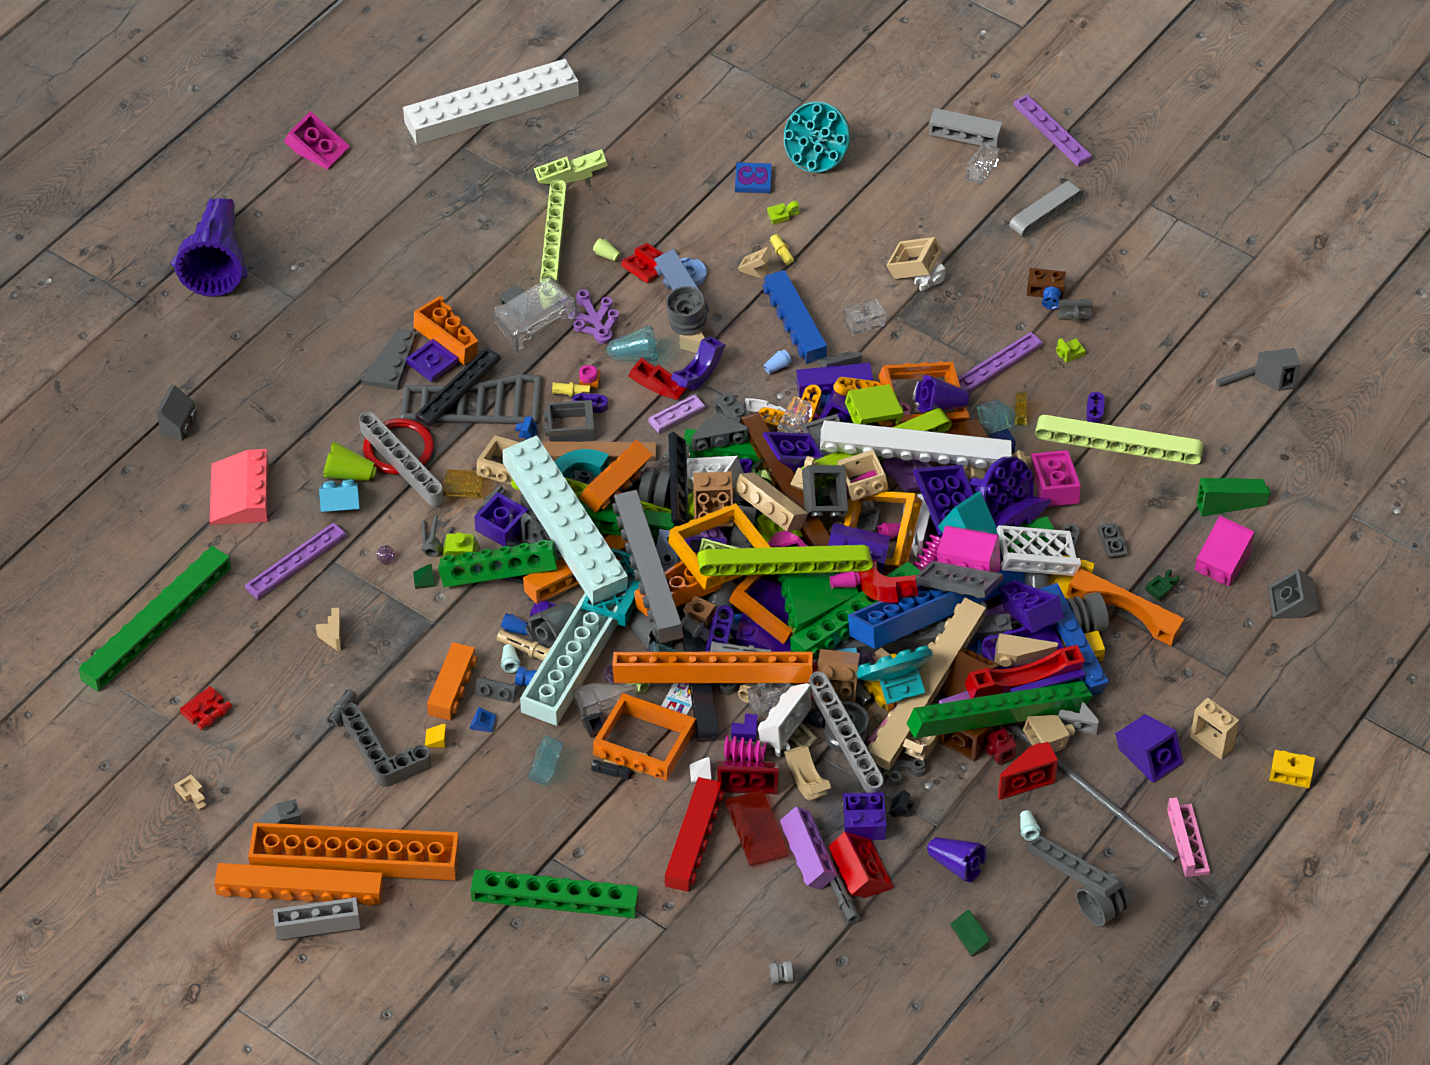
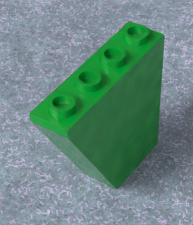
M842 572L778 574V580L782 583V596L785 597L786 601L785 611L789 614L788 624L789 628H792L793 635L859 593L857 586L855 588H832L830 577Z

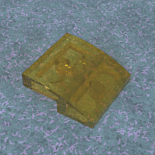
M447 469L443 496L481 498L485 477L476 475L477 470Z

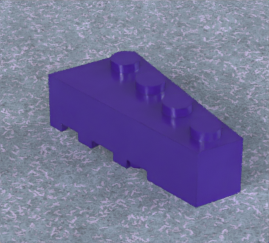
M1016 580L998 587L1003 608L1031 633L1048 625H1054L1058 620L1064 618L1060 599L1057 595Z

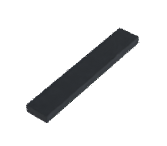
M486 347L415 414V418L431 427L501 360V356Z
M671 432L668 434L671 522L681 526L689 522L686 440L675 432Z

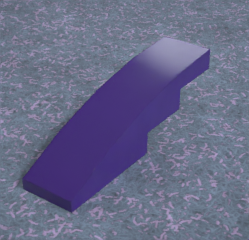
M1033 497L1022 500L997 514L993 521L996 527L998 525L1018 527L1021 523L1030 524L1051 503V499Z

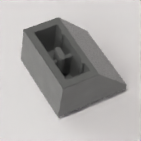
M1295 348L1259 352L1254 376L1255 380L1277 391L1296 389L1301 364Z

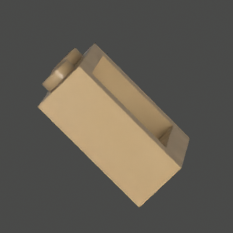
M935 237L900 241L886 266L894 279L930 275L943 249ZM919 256L917 260L908 261L910 257Z
M494 435L477 459L476 475L511 485L512 477L504 464L490 461L493 455L503 458V449L520 442Z
M874 450L837 461L838 465H845L846 489L852 501L889 490L885 473ZM873 470L876 473V476L851 483L849 480L851 477Z
M1206 698L1195 709L1190 738L1222 760L1234 748L1239 719L1209 698ZM1206 721L1209 722L1210 724H1212V725H1213L1214 727H1216L1217 729H1219V730L1222 732V734L1219 733V732H1218L1217 730H1215L1214 728H1212L1210 725H1208V724L1206 723Z

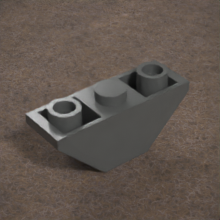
M725 416L705 419L692 436V452L747 442L748 428Z

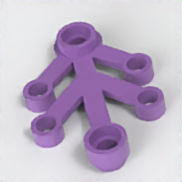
M585 289L580 290L576 294V302L578 305L585 307L588 315L579 313L576 307L568 308V318L577 319L574 321V330L594 335L595 340L600 344L608 343L612 338V331L610 329L615 321L619 319V312L615 309L608 312V320L603 326L601 321L608 309L612 307V299L610 297L602 298L601 307L596 314L591 304L590 293ZM584 322L594 325L595 328L585 326Z

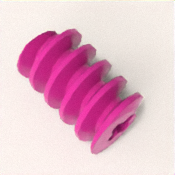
M938 535L929 536L932 542H925L929 548L921 549L925 555H918L917 557L921 561L913 562L920 571L932 561H937V551L941 541V537Z
M727 735L724 744L725 760H729L732 756L735 762L738 761L739 757L741 762H745L747 758L751 762L755 760L756 762H763L767 741L763 746H761L760 740H757L756 744L753 745L752 739H749L748 743L745 744L743 737L740 742H737L736 736L733 737L732 741H729Z

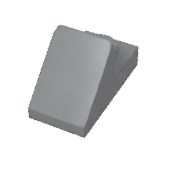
M1084 702L1081 704L1080 713L1065 710L1059 711V718L1064 725L1072 724L1077 732L1097 734L1099 720Z

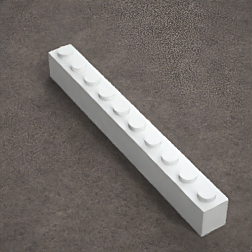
M824 420L821 427L820 450L845 452L846 454H861L874 450L876 456L884 458L895 457L903 460L913 459L920 460L921 462L932 461L939 462L940 464L951 463L962 466H976L977 468H989L999 458L1011 456V441Z

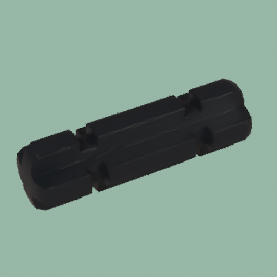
M593 760L591 764V770L599 773L602 771V774L615 777L619 775L623 779H628L630 776V768L622 766L620 768V765L608 762L601 763L602 761Z

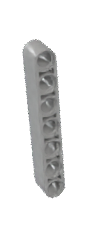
M372 412L362 413L359 417V423L363 436L429 505H440L444 500L441 483Z
M814 672L809 679L811 695L865 792L881 793L883 777L827 676L822 672ZM821 682L823 685L816 686L814 683ZM829 698L832 701L826 703L823 701V699ZM839 715L841 716V718L834 719L832 716ZM847 731L850 735L844 736L841 733ZM857 748L860 751L855 753L852 752L851 749ZM861 765H867V766H869V768H868V769H862V768H860V766H861ZM875 781L878 785L871 786L869 783Z

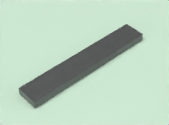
M1042 835L1026 845L1028 852L1105 898L1122 888L1121 882Z

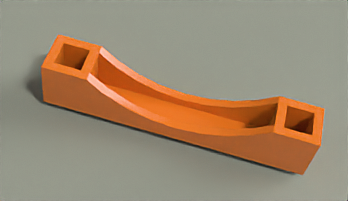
M1079 568L1069 583L1067 596L1072 598L1079 596L1083 600L1084 594L1097 591L1102 595L1105 604L1119 607L1135 615L1149 629L1153 638L1170 646L1181 631L1184 618L1089 571Z

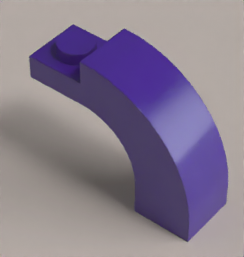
M711 336L702 339L691 363L686 368L673 372L671 380L677 382V385L680 387H688L692 390L697 389L710 377L716 368L726 344Z

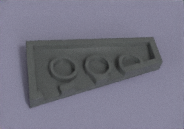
M398 328L361 379L362 385L398 390L407 365L406 358L410 356L417 337L416 331Z

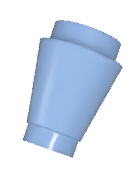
M779 350L763 367L770 374L789 366L792 360L785 350Z

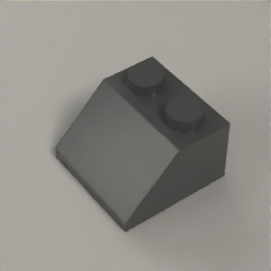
M173 384L170 385L157 410L161 436L182 441L185 434H188L192 420H195L197 417L194 401Z
M1300 569L1268 586L1272 615L1275 619L1303 618L1318 610L1313 578Z

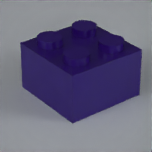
M497 492L474 516L475 531L501 546H506L507 541L515 539L522 532L521 516L525 512L528 514V509Z

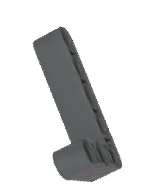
M348 703L342 707L343 725L380 786H391L430 768L431 757L427 746L418 745L388 758L359 707L354 703Z

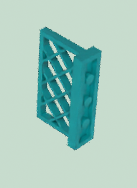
M611 547L613 554L622 558L623 561L619 563L621 566L626 565L628 571L625 572L627 576L631 575L633 580L627 583L628 590H624V596L616 598L613 595V600L607 602L601 600L599 601L600 604L594 606L588 604L590 599L586 595L581 608L618 620V625L626 626L636 606L634 591L639 589L638 583L640 581L635 580L633 570L636 568L631 569L629 565V556L631 554ZM616 604L618 609L615 613L609 611L607 607Z

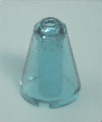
M651 325L609 341V345L606 346L608 357L611 356L612 360L639 361L642 357L647 362L658 361V350H656L655 346L657 342Z

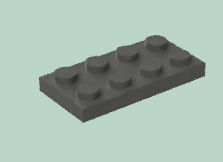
M932 561L916 575L917 585H921L924 588H936L941 591L957 592L960 595L967 594L977 598H985L1003 581V574Z

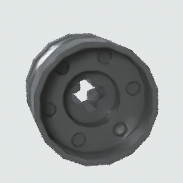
M681 286L669 293L666 298V308L672 330L677 334L685 336L694 335L704 329L707 324V313L702 292L691 286Z
M1099 592L1084 594L1083 600L1079 596H1075L1073 599L1066 598L1083 633H1089V630L1091 632L1099 631V633L1108 630V612L1104 599Z
M1110 871L1104 872L1120 881L1122 888L1109 897L1105 898L1085 885L1076 891V899L1081 911L1097 926H1103L1113 919L1115 915L1120 914L1131 906V897L1127 887L1117 875Z

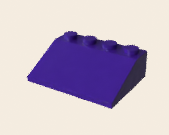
M962 465L917 468L913 470L940 537H942L943 533L938 528V525L954 507L974 495Z
M760 579L748 591V595L789 627V614L785 611L786 601L785 597L782 596V586L769 580ZM742 613L735 637V645L746 647L753 645L754 648L771 649V652H791V638L782 644L750 617Z

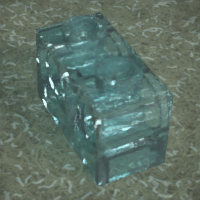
M998 399L977 405L980 423L994 433L1015 426L1014 410Z
M546 735L543 737L536 750L527 779L544 786L547 785L553 775L563 742Z

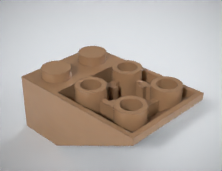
M732 471L693 473L694 519L718 511L725 506L733 505ZM731 520L714 528L734 527V521Z
M820 649L817 672H822L827 676L841 702L855 703L858 681L856 672L859 667L860 653ZM821 682L816 683V686L823 685ZM829 698L823 699V701L826 703L832 701ZM815 702V709H819L818 705Z

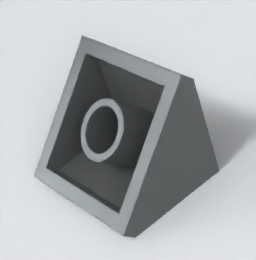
M849 351L817 359L819 367L861 364L862 355L861 352Z

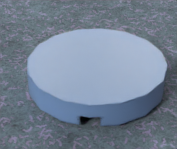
M688 257L680 259L695 285L699 286L706 279L704 263L698 259L692 260Z

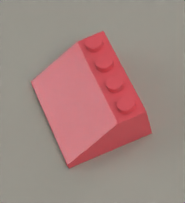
M267 449L246 450L212 463L210 525L268 522L269 461Z

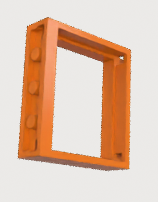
M940 361L936 363L883 365L879 374L880 383L882 385L890 384L893 391L891 380L922 378L925 375L944 377L945 382L961 388L953 362ZM966 406L961 409H954V412H944L952 423L969 419ZM923 414L903 415L900 424ZM894 421L892 422V426H893V427L899 425V424H896V425H895Z
M765 574L749 575L734 590L729 602L784 644L793 636L792 628H789L747 594Z
M622 693L593 741V755L667 781L695 733L696 718ZM622 713L680 733L665 761L606 741Z

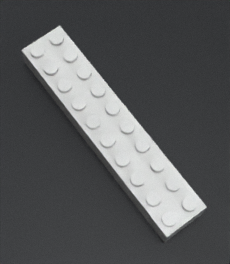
M566 59L405 106L403 107L404 122L416 145L577 97L579 96L578 80Z

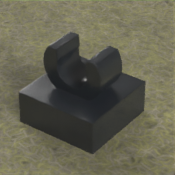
M903 790L893 797L888 814L893 817H897L899 814H902L904 817L910 816L912 812L907 808L910 809L915 805L913 801L909 800L910 793Z

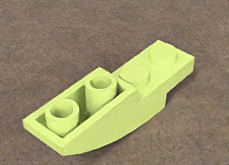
M601 149L570 161L567 157L536 167L534 171L539 183L551 184L552 181L558 179L568 183L593 177L592 171L608 165Z

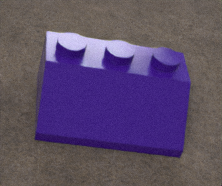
M833 523L828 546L866 545L870 548L872 560H877L879 572H882L890 536Z

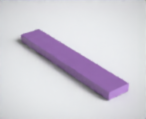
M1028 94L1014 101L1013 106L1077 167L1092 160V155Z
M1032 332L1026 334L958 378L960 387L966 390L968 394L1043 347V342Z
M333 522L245 584V589L259 600L347 537L346 532Z

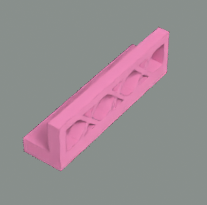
M1177 797L1169 798L1167 811L1185 877L1208 875L1210 869L1192 804L1179 805ZM1182 811H1188L1189 817L1186 820L1182 817ZM1185 827L1194 831L1191 837L1187 835ZM1190 843L1198 847V851L1195 854L1191 851ZM1194 860L1201 863L1203 868L1195 869Z

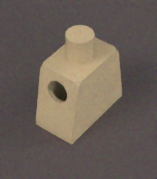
M1057 715L1028 716L1023 732L1032 746L1037 743L1049 742L1055 753L1066 747L1069 737L1074 736L1075 729L1072 724L1064 725Z

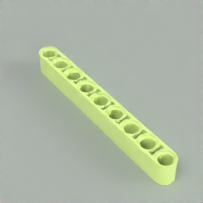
M559 179L552 181L549 189L539 286L540 305L546 309L553 308L556 305L566 207V183Z
M1041 415L1038 418L1035 430L1036 437L1041 440L1187 464L1200 463L1203 452V443L1197 439L1050 415Z

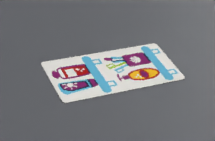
M673 683L661 706L687 715L692 706L689 683Z

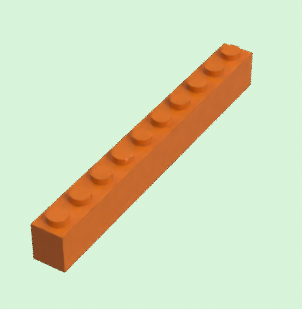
M614 652L612 665L614 683H809L810 676L814 671L813 652Z

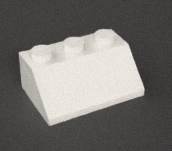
M809 684L791 686L786 693L784 692L781 695L779 703L776 707H772L767 719L762 721L758 727L761 742L765 743L767 741V745L777 750L782 749L812 709Z

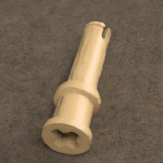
M500 630L497 635L498 642L506 645L511 644L516 649L528 653V656L532 659L537 658L543 661L551 647L547 648L540 645L538 641L532 643L504 630ZM511 639L521 643L522 645L512 642Z

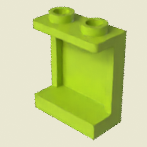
M890 384L848 391L845 405L854 424L867 425V423L893 419L895 425L900 424L904 411L903 407L899 405L897 395L892 390Z

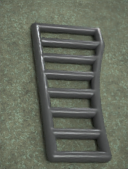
M518 374L476 383L469 390H478L475 415H464L465 393L458 400L457 415L446 414L445 412L437 421L523 423L525 417L520 416L523 382H534L531 416L537 424L542 376ZM516 383L513 416H501L504 385ZM405 385L400 418L419 421L415 418L416 413H408L411 392L422 393L421 409L428 403L429 393H438L446 385ZM497 387L494 416L483 415L485 389Z

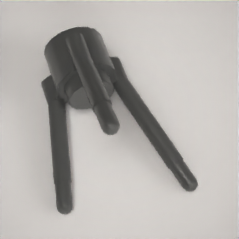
M434 516L431 537L428 540L425 520L422 521V551L429 557H436L439 553H443L445 538L440 543L439 539L435 537L437 516ZM451 527L447 534H452L454 528Z

